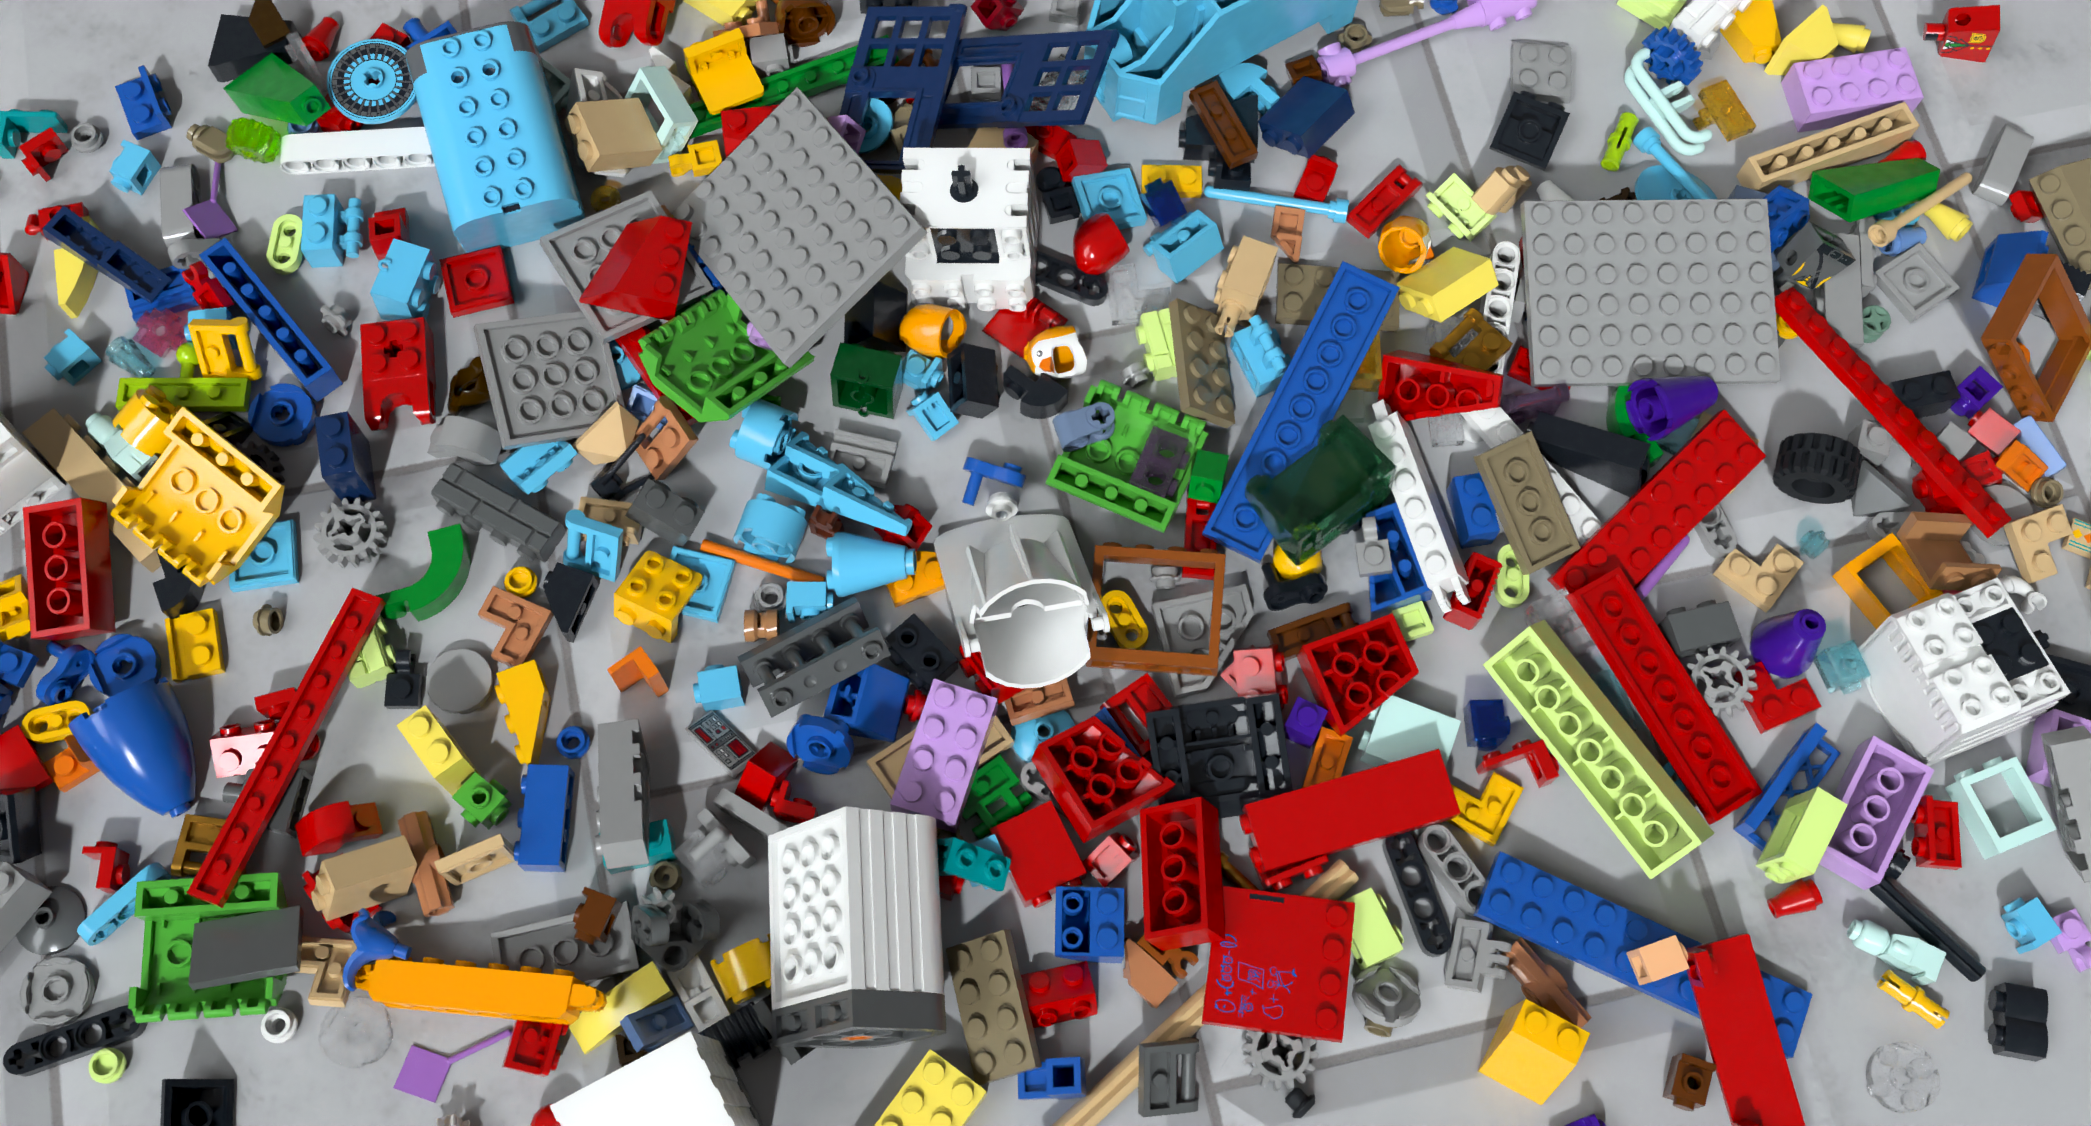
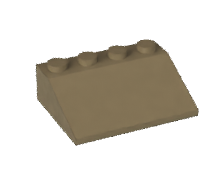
M2091 158L2058 166L2029 179V186L2065 263H2068L2069 266L2073 265L2075 269L2079 268L2081 272L2086 271L2087 274H2090Z

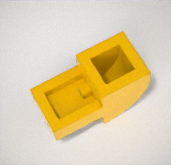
M22 574L0 582V639L2 642L14 637H22L31 631L28 583Z

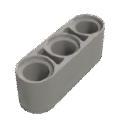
M2005 124L1991 146L1972 194L2001 207L2013 190L2033 143L2034 136Z
M194 164L161 168V228L167 248L179 240L203 239V236L182 211L184 208L201 203L200 177Z
M1440 824L1428 826L1418 837L1416 843L1421 857L1458 908L1464 914L1474 916L1476 905L1470 902L1468 892L1475 891L1481 895L1486 879L1445 826ZM1427 836L1437 837L1441 842V849L1431 848L1427 842ZM1448 863L1457 864L1462 871V876H1452L1448 871Z

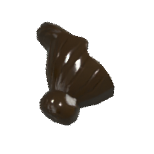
M480 356L475 357L466 368L458 370L457 374L451 379L447 404L450 414L457 416L462 412L463 407L475 406L491 400Z

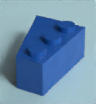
M1396 502L1366 513V517L1375 516L1378 540L1388 539L1393 569L1390 574L1368 576L1370 621L1389 615L1392 610L1419 601L1426 602L1431 600L1432 590L1427 587Z

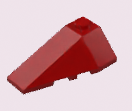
M1396 350L1383 354L1378 401L1385 400L1386 404L1390 406L1392 413L1398 411L1405 421L1500 407L1504 375L1426 354Z

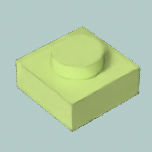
M1423 601L1392 610L1391 612L1395 617L1405 642L1430 635L1434 631Z

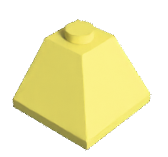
M1821 5L1784 38L1764 72L1768 75L1785 76L1793 63L1834 57L1832 53L1839 43L1826 6Z

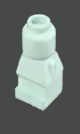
M100 413L91 415L85 423L88 435L101 448L107 450V456L140 484L158 460V457L156 455L153 457L146 455L129 444L120 435L123 432V428L119 424L116 427L113 426L112 417L101 415Z
M1854 919L1846 933V936L1852 939L1855 947L1870 955L1877 956L1894 970H1902L1912 975L1911 981L1921 986L1936 982L1946 956V952L1920 940V938L1900 934L1889 935V931L1871 920L1859 921Z

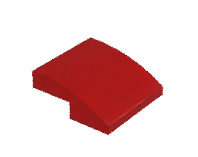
M16 725L0 735V789L35 786V791L37 792L54 782L31 741L22 731L21 726Z

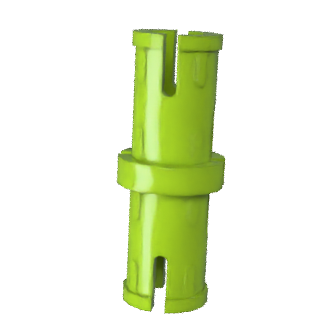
M1629 112L1621 114L1615 131L1609 135L1607 140L1608 147L1600 163L1604 169L1608 171H1617L1619 169L1625 151H1628L1632 145L1631 137L1639 121L1636 115ZM1621 135H1622L1623 138H1622V140H1621V142H1620V145H1619L1618 148H1616V147H1617V144H1618V142H1619V139L1621 138Z

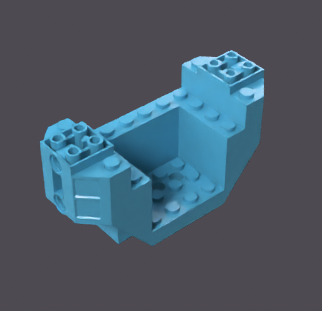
M1095 0L1086 31L1117 29L1119 32L1117 45L1115 48H1112L1095 96L1113 122L1126 118L1156 125L1181 111L1183 93L1317 22L1320 23L1327 34L1351 23L1358 0ZM1098 45L1085 46L1084 59H1093ZM1083 70L1084 81L1086 80L1089 70Z

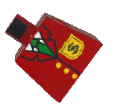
M2000 5L1950 8L1947 10L1942 23H1925L1923 40L1938 41V54L1941 57L1986 62L2000 32Z

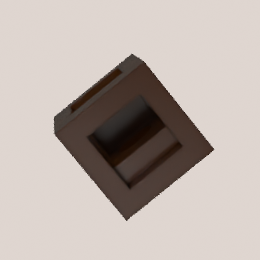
M584 887L582 894L587 899L585 904L580 903L575 911L573 922L576 923L574 926L576 934L574 938L590 945H594L595 940L606 944L622 904L617 898Z
M1684 1053L1673 1056L1663 1097L1673 1100L1672 1105L1685 1111L1693 1112L1694 1108L1705 1106L1712 1074L1716 1070V1064ZM1689 1077L1695 1079L1693 1089L1687 1084Z

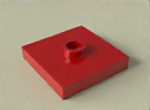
M501 245L439 259L449 308L453 318L514 304Z

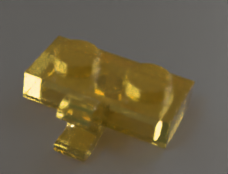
M1727 80L1701 89L1698 97L1705 108L1698 111L1700 117L1692 120L1698 130L1716 123L1727 142L1754 131L1756 124Z

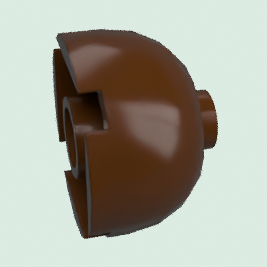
M779 0L775 9V21L778 23L779 34L784 33V38L788 44L796 47H806L819 43V37L825 33L828 36L833 31L836 23L833 8L828 0Z

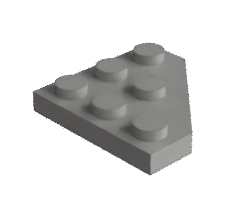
M1246 584L1223 588L1218 672L1254 615ZM1213 591L1152 604L1151 610L1163 652L1209 655ZM1168 673L1175 699L1206 692L1216 677Z

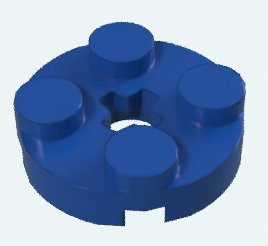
M286 383L275 384L269 387L271 390L263 395L259 393L253 399L248 411V420L254 432L261 440L269 445L279 447L292 444L300 445L306 441L308 434L315 424L316 409L314 402L300 387ZM283 409H287L289 413L288 418L279 421L275 417L276 413L281 414Z
M118 634L102 642L95 651L97 655L94 658L93 664L90 662L89 677L92 684L98 691L108 697L150 679H153L155 684H158L159 679L162 677L160 671L161 659L157 649L147 640L130 634ZM126 660L129 663H133L128 673L124 674L122 672L118 674V670L122 668L121 662Z
M803 714L798 718L787 737V748L792 757L795 758L797 754L804 761L803 767L812 772L832 775L838 773L840 768H846L851 761L855 747L851 736L848 734L849 727L846 723L809 714Z

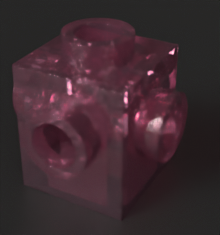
M156 308L151 313L145 311L136 323V327L139 330L132 339L164 359L171 349L176 352L186 339L185 335L182 334L184 327L179 324L182 318L167 308L163 312ZM165 326V334L158 336L157 329Z

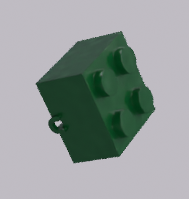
M840 342L830 373L833 406L858 411V414L862 417H867L871 414L894 419L903 389L902 356L896 355L889 350L878 351L865 348L857 343L846 344ZM863 407L867 408L865 413L861 412Z

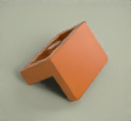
M641 646L607 669L620 692H624L642 678L645 679L658 698L669 691L659 670Z

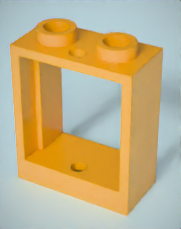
M1893 533L1844 565L1832 576L1876 629L1891 614L1857 574L1880 558L1884 559L1917 598L1918 601L1910 607L1943 594L1941 590L1929 589L1904 546Z

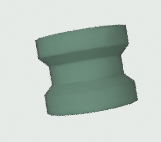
M1870 305L1862 310L1864 343L1877 341L1891 324V317L1887 310L1878 305Z

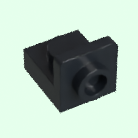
M1216 147L1215 158H1209L1208 176H1213L1214 189L1250 191V163H1244L1229 169L1227 163L1223 161L1219 149Z

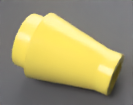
M1832 22L1839 46L1854 54L1856 51L1864 52L1872 30L1866 29V25Z
M1941 203L1924 213L1947 240L1952 239L1955 242L1963 238L1973 225V222L1968 219V215Z

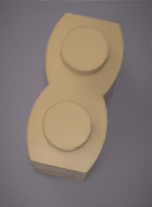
M1519 165L1515 167L1507 166L1505 168L1497 167L1473 193L1471 199L1487 214L1507 213L1532 185V182L1529 180L1530 175Z

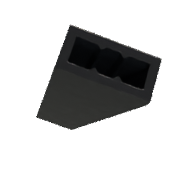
M1539 412L1536 421H1531L1527 427L1526 432L1532 431L1539 450L1547 461L1623 495L1631 497L1648 479L1650 443L1543 412Z

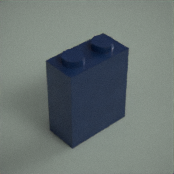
M1303 76L1258 120L1262 132V138L1267 145L1309 159L1355 114L1348 90Z
M348 411L314 417L321 475L341 502L343 498H347L351 504L354 503L356 498H360L362 502L377 499L370 444Z

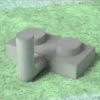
M705 807L696 816L702 823L698 829L705 836L689 852V855L697 863L718 843L725 848L721 854L733 867L740 864L748 869L757 860L711 810Z

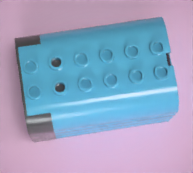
M514 21L499 22L425 40L407 50L405 58L452 230L466 253L498 245L505 249L540 240V237L586 218L542 58L529 26Z

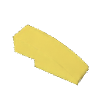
M90 216L81 217L101 232ZM63 248L54 250L58 305L71 319L78 318L94 287L98 270Z
M651 961L605 993L608 1003L603 1010L596 1013L594 1011H582L579 1019L569 1025V1029L586 1055L622 1032L624 1029L620 1021L624 1017L663 1002L674 995L657 965Z

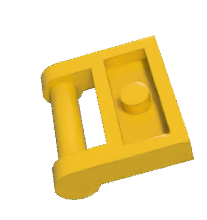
M236 317L231 320L192 319L188 324L203 378H248L250 381H255L263 376L261 366L255 360L248 334L250 325L246 317ZM228 334H234L236 337L243 366L236 365Z

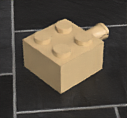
M1244 235L1239 247L1233 245L1227 261V268L1221 274L1214 303L1218 304L1216 314L1220 316L1214 328L1217 334L1222 335L1225 325H1227V330L1224 337H1232L1237 324L1244 327L1251 326L1249 319L1257 313L1271 276L1278 247Z

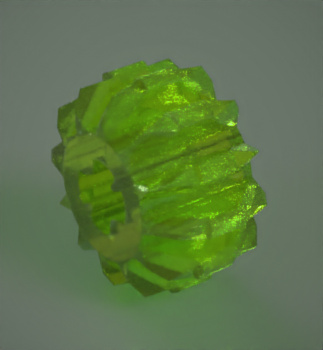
M244 117L232 120L231 125L228 126L225 141L226 147L233 151L235 155H240L244 159H249L253 162L259 161L263 164L275 160L281 147V135L272 126H267L263 122L255 121L252 118L248 120Z

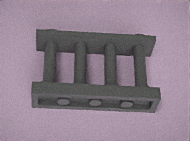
M852 597L738 656V659L753 688L764 683V686L757 690L772 718L891 654L878 627L867 632L864 631L869 628V624L859 602L855 597ZM850 637H853L852 640H850V641H848V642H846V643H844V644H842V645H840V646H838V647H835V645H837L838 643H840V642H842V641H844V640H846V639H848V638H850ZM821 652L824 653L823 655L811 660L808 663L805 662L806 660L816 656ZM791 668H794V670L779 678L775 677Z

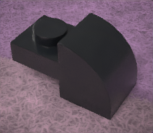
M1012 365L1003 373V387L1006 393L1016 400L1021 399L1020 413L1026 417L1033 419L1049 418L1058 414L1068 403V390L1044 373L1036 382Z
M158 554L165 578L153 582V586L161 611L170 619L192 613L202 599L204 585L199 587L182 573L186 565L177 569Z

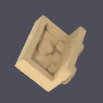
M581 496L578 510L582 511L585 517L624 529L622 547L629 546V544L639 545L643 526L625 516L632 503ZM581 533V540L586 542L587 535Z

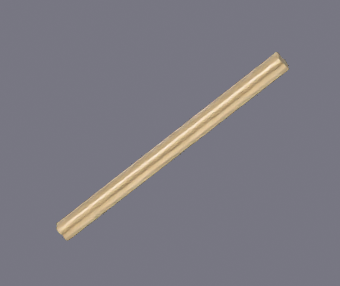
M1339 859L1300 896L1338 900L1359 878L1354 871L1349 869L1344 861ZM1206 983L1141 1043L1173 1041L1184 1037H1192L1204 1025L1202 1024ZM1139 1045L1052 1126H1096L1138 1087Z

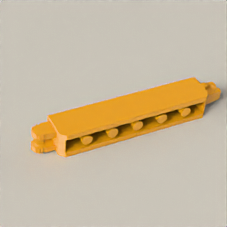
M394 956L390 959L376 960L375 964L363 965L355 976L357 989L367 991L373 1001L380 1002L388 1008L571 1025L579 1019L580 1011L600 1012L608 1003L606 995L602 991H598L590 985L587 986L586 983L574 977L575 972L564 969H554L553 974H544L542 969L531 966H521L520 971H511L509 966L498 963H488L487 968H478L476 963L465 960H456L455 965H445L444 960L432 957H424L423 962H412L411 957L408 960H404Z

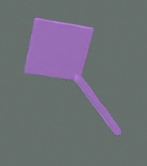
M217 162L214 165L210 200L182 210L204 239L220 238L238 231L237 227L217 203L221 163Z
M507 1029L449 1058L411 1045L393 1088L436 1103L452 1063L510 1036L512 1031Z

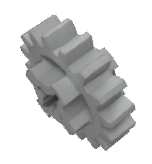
M343 498L342 506L337 507L332 502L330 504L332 509L330 513L321 511L320 515L324 518L323 523L317 522L314 524L315 528L321 533L313 535V539L320 544L317 549L322 555H326L325 557L330 563L333 564L337 561L342 568H345L348 562L351 561L355 568L359 567L360 559L364 558L370 563L372 562L370 556L372 552L377 554L382 552L377 545L378 543H387V538L382 532L387 531L388 526L382 521L384 516L379 510L375 511L376 508L371 502L364 505L360 498H356L354 503L351 504L347 498Z
M1724 646L1721 647L1719 654H1715L1711 647L1708 648V656L1705 658L1697 653L1698 663L1696 665L1692 663L1687 664L1688 669L1692 672L1689 676L1697 689L1698 679L1706 683L1707 689L1704 692L1703 698L1709 708L1713 710L1714 716L1719 719L1721 711H1726L1729 718L1733 717L1732 709L1736 707L1744 712L1745 708L1742 702L1744 700L1748 702L1754 701L1749 690L1758 689L1757 683L1750 681V679L1757 676L1756 671L1746 670L1751 664L1750 660L1746 658L1739 661L1740 652L1735 650L1730 656ZM1722 662L1720 666L1713 668L1707 667L1713 663ZM1736 669L1742 674L1743 686L1734 681ZM1725 676L1729 686L1720 685L1716 689L1712 679L1721 680ZM1730 696L1734 698L1728 702L1719 703L1720 699Z
M1249 1030L1246 1032L1245 1036L1251 1041V1044H1243L1241 1050L1249 1052L1250 1056L1243 1060V1064L1253 1065L1254 1069L1249 1074L1251 1078L1258 1074L1262 1076L1260 1086L1264 1087L1271 1081L1273 1082L1274 1091L1280 1090L1282 1083H1285L1287 1089L1291 1090L1294 1088L1293 1079H1296L1301 1084L1306 1081L1303 1071L1308 1073L1314 1072L1315 1067L1309 1063V1060L1318 1058L1319 1054L1310 1050V1047L1317 1043L1316 1039L1296 1037L1297 1039L1292 1040L1285 1035L1267 1033L1268 1043L1266 1047L1257 1051L1258 1042L1265 1032ZM1277 1043L1280 1048L1287 1049L1288 1053L1283 1056V1060L1280 1055L1274 1056L1272 1050L1277 1047ZM1302 1053L1301 1063L1299 1067L1295 1071H1293L1294 1066L1292 1061L1295 1055ZM1267 1063L1276 1068L1277 1074L1269 1072L1263 1067V1064Z

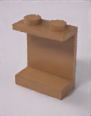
M1912 511L1896 534L1929 589L1965 591L1995 579L2002 570L1999 564L1973 563L1959 542L1972 525L1971 520L1965 514Z

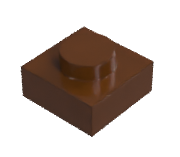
M1313 55L1285 64L1287 75L1293 86L1303 76L1318 81L1323 80L1321 69Z

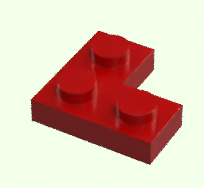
M1762 661L1746 669L1756 671L1757 676L1750 679V681L1757 683L1758 689L1749 690V693L1754 698L1753 702L1744 700L1743 703L1760 734L1822 707L1806 678L1777 690ZM1737 671L1734 675V681L1743 686L1742 674L1740 671Z

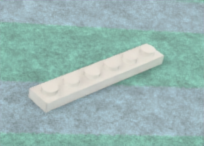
M1501 407L1460 412L1490 448L1523 434ZM1542 455L1578 543L1581 546L1603 524Z

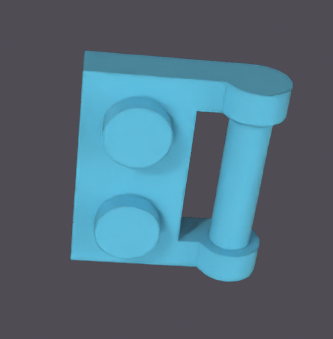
M532 0L520 8L515 6L509 11L515 22H521L529 26L538 51L541 53L589 26L587 17L574 0H560L562 4L530 22L526 19L527 17L557 0Z
M580 510L568 511L565 516V525L568 528L567 549L563 553V564L615 582L620 574L624 529L587 518ZM581 533L587 535L585 556H583L580 550Z

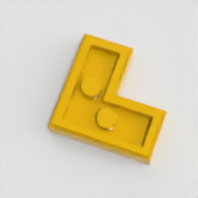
M1493 772L1479 799L1452 785L1461 814L1456 818L1447 820V822L1493 847L1524 788L1496 772Z

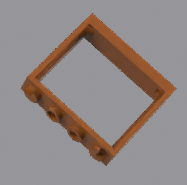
M2058 254L2025 255L1980 338L2022 419L2030 415L2035 421L2053 422L2091 350V324ZM2039 298L2059 341L2040 377L2036 380L2016 338Z
M1105 542L1103 546L1095 545L1092 581L1100 600L1104 561L1215 569L1209 655L1097 647L1098 631H1093L1091 618H1088L1087 640L1091 658L1086 662V667L1217 676L1226 554H1219V551L1215 549H1201L1200 552H1189L1186 548L1178 546L1168 547L1167 550L1154 549V546L1148 544H1138L1135 548L1122 547L1120 543Z

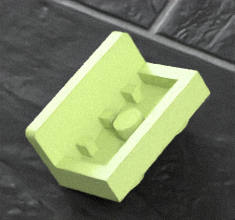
M1453 173L1433 194L1429 191L1425 195L1430 201L1427 207L1439 219L1444 215L1451 222L1448 228L1458 239L1465 236L1471 242L1497 215L1485 213L1471 199L1474 192Z

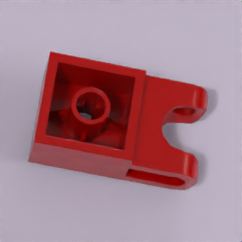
M605 0L599 25V38L609 48L623 47L627 44L631 32L634 30V35L641 43L646 46H658L662 43L668 14L673 13L676 0Z
M418 317L360 324L364 417L371 431L388 428L390 413L396 407L402 405L413 406V413L420 420L421 425L436 423L434 337L425 318Z

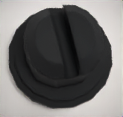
M1295 1087L1285 1097V1103L1294 1111L1292 1117L1302 1118L1315 1104V1095L1313 1094L1308 1097L1299 1087Z

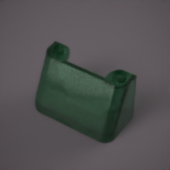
M1344 414L1335 421L1329 420L1319 430L1318 445L1274 478L1269 474L1262 476L1258 474L1251 478L1245 487L1246 499L1282 551L1295 566H1299L1309 560L1365 517L1366 513L1373 511L1388 497L1392 490L1397 466Z

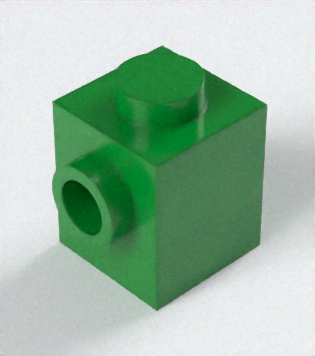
M1198 449L1191 474L1188 498L1218 503L1225 482L1229 455Z

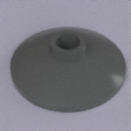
M59 886L48 887L52 891L50 896L16 934L19 943L26 950L38 955H54L68 949L80 937L77 929L86 919L85 906L81 898L67 888ZM45 913H49V920L45 924H41L42 916Z

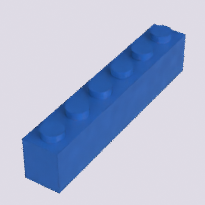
M223 238L199 254L212 274L227 290L229 295L316 402L343 384L325 358L226 238Z

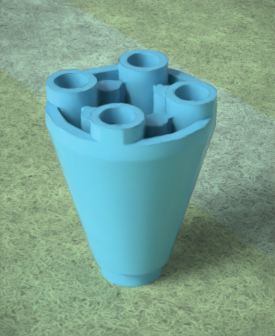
M836 532L834 537H827L826 539L827 556L832 557V570H827L828 589H833L838 597L849 596L907 579L909 575H916L917 558L915 549H908L905 545L846 532Z

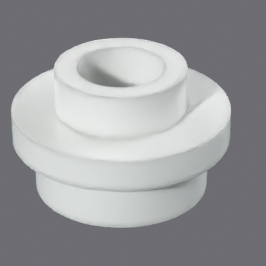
M1007 492L992 494L986 503V513L988 516L999 521L1008 520L1011 516L1016 515L1018 511L1017 502Z
M282 1007L270 1010L261 1022V1032L264 1038L277 1044L290 1040L298 1027L296 1015L291 1010ZM284 1020L286 1023L284 1030L277 1032L275 1029L276 1023Z

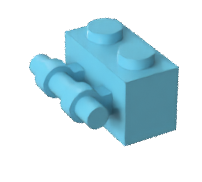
M335 194L304 195L301 251L312 268L343 266L344 249H346L347 257H359V248L363 246L360 224L364 221V211L361 209L360 199L350 198L348 208L344 210Z
M1198 209L1193 213L1188 212L1183 217L1178 216L1171 221L1170 227L1162 233H1155L1150 237V242L1143 246L1144 252L1149 257L1154 254L1159 270L1176 284L1224 249L1217 224Z
M1255 315L1249 319L1251 326L1234 332L1230 343V348L1256 398L1277 389L1292 360L1289 354L1285 355L1277 330L1275 328L1271 329L1267 320L1263 321L1260 315Z

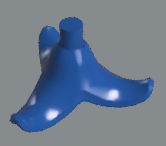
M361 908L358 911L359 916L352 921L350 931L357 949L349 957L343 969L342 977L346 989L353 992L357 989L355 976L364 964L374 960L389 959L394 956L404 960H408L412 947L399 943L398 939L385 928V926L396 921V916L391 911H379L371 918L369 911Z

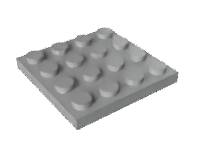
M651 190L540 237L541 247L602 345L658 320V318L579 302L581 295L627 224L660 215L668 217ZM687 249L676 311L700 301L702 295L709 296L714 290L689 249Z
M582 311L480 323L474 326L473 329L503 450L578 439L616 401L625 408L609 342L602 345Z

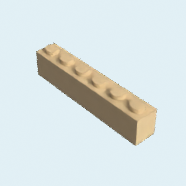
M1906 102L1748 157L1736 177L1741 186L1769 194L1779 185L1786 188L1811 179L1813 171L1844 167L1895 149L1909 140L1920 125Z
M54 408L24 430L22 434L80 497L107 502L109 529L135 558L153 573L161 566L156 551L160 546L153 550L133 534V529L137 525L128 530L110 515L111 511L116 507L112 499L123 485L136 486L128 477L121 480L116 473L121 469L108 456L102 459L97 454L101 450L99 445L88 434L82 437L77 432L82 427L69 413L63 417Z

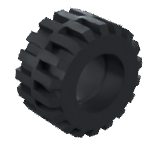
M1822 433L1794 434V436L1786 437L1780 443L1772 479L1773 484L1778 487V490L1788 496L1805 502L1818 504L1845 502V500L1851 499L1856 492L1863 457L1857 447L1842 438Z

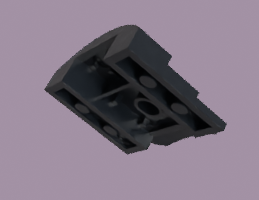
M1279 693L1224 698L1145 711L1153 769L1164 779L1168 777L1176 784L1158 799L1159 805L1203 797L1218 809V817L1220 819L1242 815V808L1246 804L1293 791Z

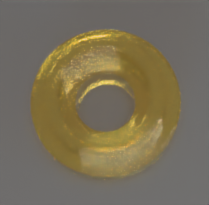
M601 186L592 192L590 202L592 208L598 213L600 210H605L621 203V196L616 188ZM605 197H610L607 201H601Z

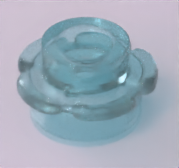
M1822 530L1807 532L1799 541L1801 546L1800 554H1806L1810 559L1818 557L1830 543L1824 536L1825 532Z

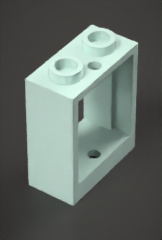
M666 66L640 67L624 99H640L663 149L652 164L669 162L668 156L681 154L698 123V119ZM652 98L665 118L661 127L658 126L648 109Z
M1999 756L1983 763L1984 770L1977 773L1974 772L1973 768L1967 769L1954 775L1953 777L1956 782L1945 787L1952 802H1958V813L1984 860L2057 829L2017 757L2003 761L2002 757ZM2000 773L2030 826L2001 838L1971 787L1973 784Z

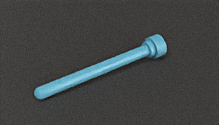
M1646 127L1636 135L1633 144L1642 153L1652 154L1694 199H1712L1661 146L1660 135L1652 127Z
M1207 186L1204 189V194L1208 198L1269 207L1277 205L1303 209L1309 213L1328 215V218L1333 219V222L1342 224L1346 222L1349 200L1337 198L1336 201L1330 200V203L1251 191L1214 189V186Z

